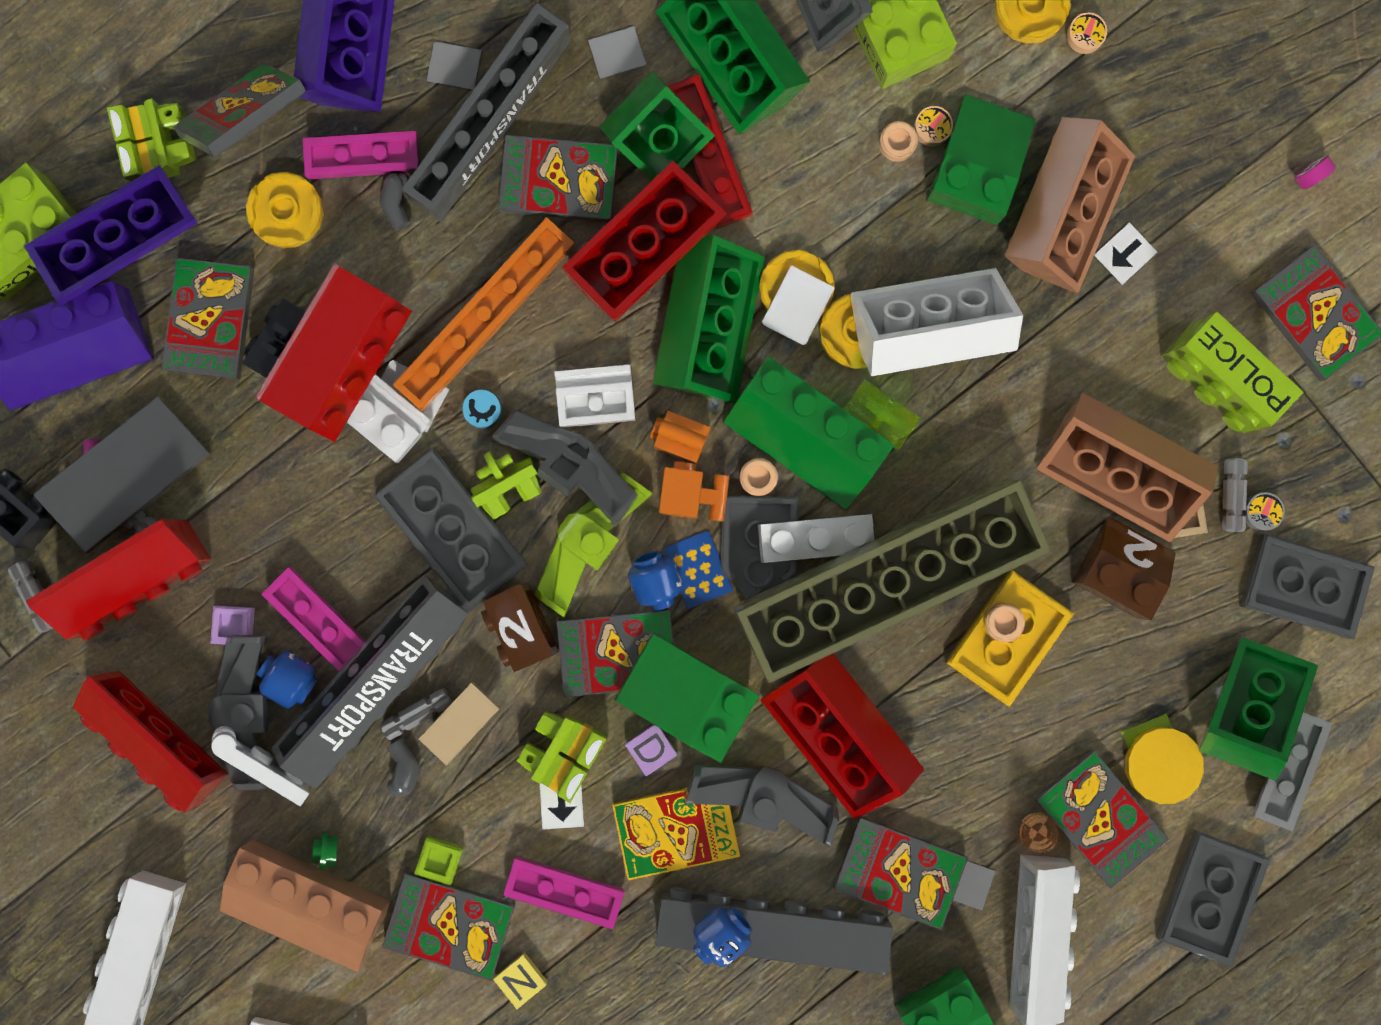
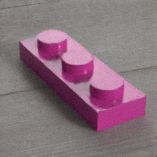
M416 131L303 138L305 176L308 179L398 174L400 172L414 173L420 165L419 135Z
M288 567L261 594L338 671L345 666L366 642L293 567Z
M516 856L503 896L614 929L625 889Z

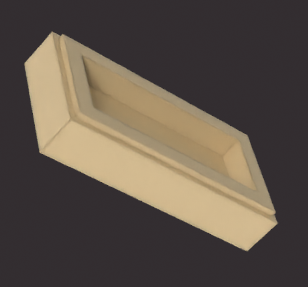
M471 682L419 740L447 766L501 707L474 682Z

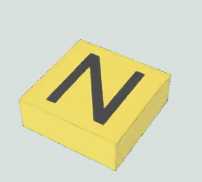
M525 952L493 978L516 1009L531 999L548 983Z

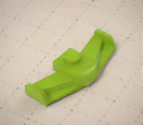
M622 472L620 476L638 494L632 507L623 517L624 519L649 499L653 493ZM591 499L575 513L568 514L558 528V537L534 594L540 601L563 617L567 614L586 563L598 571L620 541L609 532L614 528L610 523L611 521Z

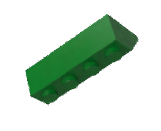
M666 0L656 11V14L696 73L700 75L702 82L739 135L787 105L811 82L755 0Z
M705 235L676 263L652 385L678 393L729 403L737 402L765 256L715 235Z
M769 356L723 422L845 510L874 476L895 446Z

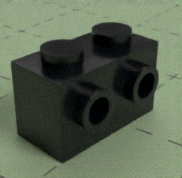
M4 468L0 470V536L14 548H35L56 525L57 521L33 494L31 495L22 487L24 481L11 470Z

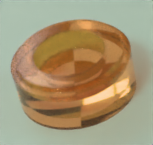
M1031 813L1024 817L1019 825L1018 834L1021 842L1033 852H1048L1056 846L1059 840V828L1053 819L1046 814Z

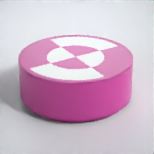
M1326 155L1305 167L1294 176V179L1301 189H1307L1333 173L1336 165L1329 155Z

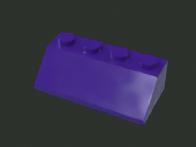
M303 0L294 77L300 79L306 91L299 98L328 107L372 112L381 111L395 0Z
M159 165L27 243L24 247L55 300L61 306L196 225L197 221L178 189Z
M110 281L84 291L61 306L55 301L0 321V398L8 409L16 410L153 360L154 357L130 290L114 281Z

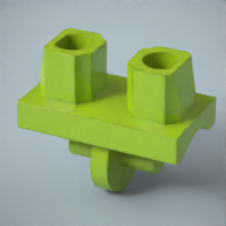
M491 451L484 454L488 465L476 471L477 476L483 482L470 489L473 495L471 498L476 507L482 506L493 519L502 516L511 509L503 495L508 490L516 487L523 501H528L541 493L536 477L538 473L530 456L513 464L514 460L509 453L496 460Z

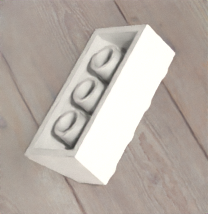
M996 268L851 292V303L859 350L871 376L1018 350L1023 314Z
M1020 854L1009 1007L1022 1025H1056L1063 1023L1065 1010H1069L1071 1006L1070 986H1067L1068 971L1073 970L1074 951L1070 947V933L1075 932L1077 927V913L1072 906L1073 893L1077 894L1079 891L1080 875L1078 870H1075V865L1066 858Z

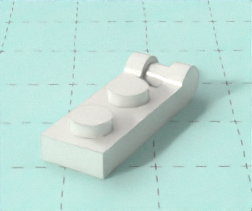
M221 726L214 731L212 735V751L216 756L295 804L302 805L309 795L307 783L273 763L274 757L258 746L250 749L237 741L235 731L232 728Z

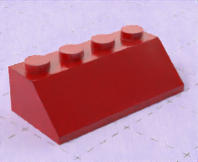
M672 161L565 263L562 269L569 280L599 310L616 322L712 230L727 213Z
M334 264L255 399L307 429L335 442L412 311L387 294Z
M160 519L26 600V603L31 610L66 640L82 638L83 641H87L101 634L105 630L103 624L113 618L116 621H120L134 614L138 610L135 605L146 598L149 601H153L167 594L170 591L168 585L179 578L184 582L200 574L203 571L201 565L211 560L189 521Z
M834 654L796 670L760 699L854 820L904 795L924 771L923 766Z
M120 671L89 676L84 681L73 705V708L81 715L80 721L91 731L99 732L109 741L107 743L109 749L117 756L127 758L136 767V774L144 782L158 787L164 793L163 798L165 802L173 809L182 810L184 813H187L197 808L228 775L226 770Z

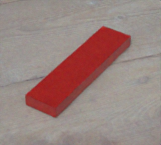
M697 74L668 85L715 135L691 159L701 188L727 213L716 225L717 229L751 217L753 212L700 75Z

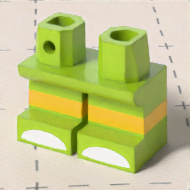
M148 99L144 102V105L129 108L118 105L107 108L114 140L118 143L116 148L123 178L129 182L159 165L169 178L180 175V166L196 161L192 144L183 139L172 141L170 131L175 130L173 126L186 118L184 109L178 103L159 105L153 99Z
M545 711L535 730L552 739L547 751H544L528 742L517 762L533 773L531 777L533 781L542 783L558 793L557 796L571 803L605 743L608 734L569 714L563 718L558 714Z

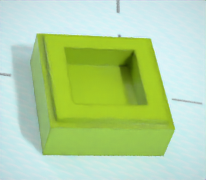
M428 835L414 874L451 886L464 847Z

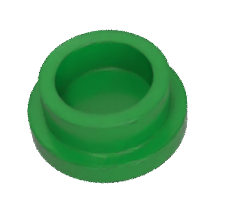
M322 831L321 839H313L311 862L319 863V871H325V867H335L338 836H328V832Z

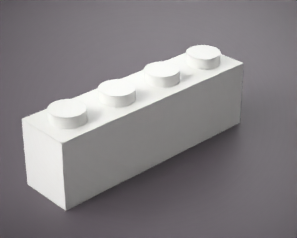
M144 870L124 881L118 894V902H121L118 916L112 919L106 933V939L110 940L106 953L100 957L95 969V976L98 977L95 990L91 991L84 1004L83 1013L87 1014L84 1025L144 1024L186 883Z

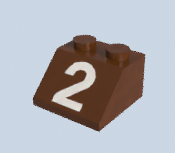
M1107 516L1072 583L1137 619L1152 620L1170 587L1176 552Z
M529 582L520 583L483 601L486 610L481 611L482 618L489 632L496 631L501 645L497 646V651L505 667L511 665L513 671L516 672L559 652V648Z

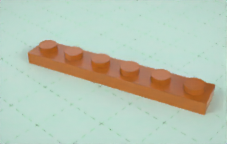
M546 217L394 382L393 386L423 412L576 246L575 242Z

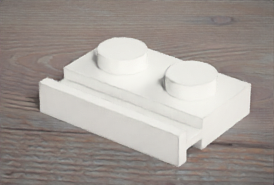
M630 364L554 371L559 426L561 428L636 421Z
M375 374L347 423L394 462L399 464L433 421Z

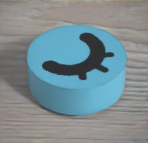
M476 390L470 393L464 400L463 415L471 425L485 429L494 426L499 421L502 414V405L500 400L490 391Z

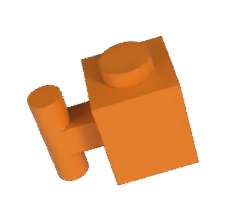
M667 411L664 419L657 417L650 438L656 440L654 449L697 465L711 427Z
M674 462L673 468L665 467L659 508L660 514L698 519L699 505L706 504L711 505L709 520L724 522L730 476L715 474L713 489L702 488L703 472L696 471V464Z

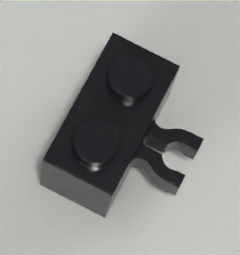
M284 298L280 304L273 305L265 317L266 326L259 337H253L244 351L246 357L242 363L267 378L304 316L305 311Z

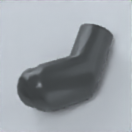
M402 172L398 174L391 173L384 179L379 200L380 206L394 231H400L411 223L401 205L402 194L404 193L402 188L410 178Z
M402 737L386 747L397 764L393 777L387 784L388 791L395 797L407 795L414 789L420 770L419 762Z

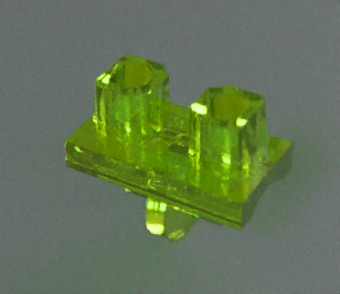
M866 379L863 380L844 407V410L894 444L896 450H900L912 430L921 420L919 416Z

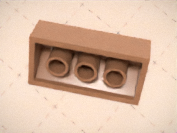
M1062 117L1005 253V257L1023 272L1075 293L1080 291L1135 158V155L1101 120Z
M1082 392L1063 418L1036 469L1171 542L1213 493L1218 466ZM1173 503L1175 519L1171 525L1168 509Z
M251 840L239 848L224 881L220 911L359 973L391 900L326 871H319L317 867L263 843Z

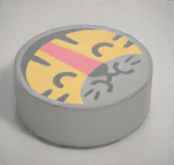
M1267 492L1257 493L1247 498L1246 511H1243L1242 516H1246V524L1252 529L1259 531L1272 530L1283 521L1285 508L1283 502L1276 495Z

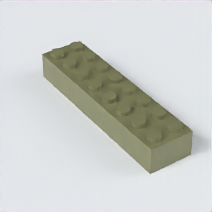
M1007 478L733 605L732 608L768 683H771L1051 552L1021 481Z

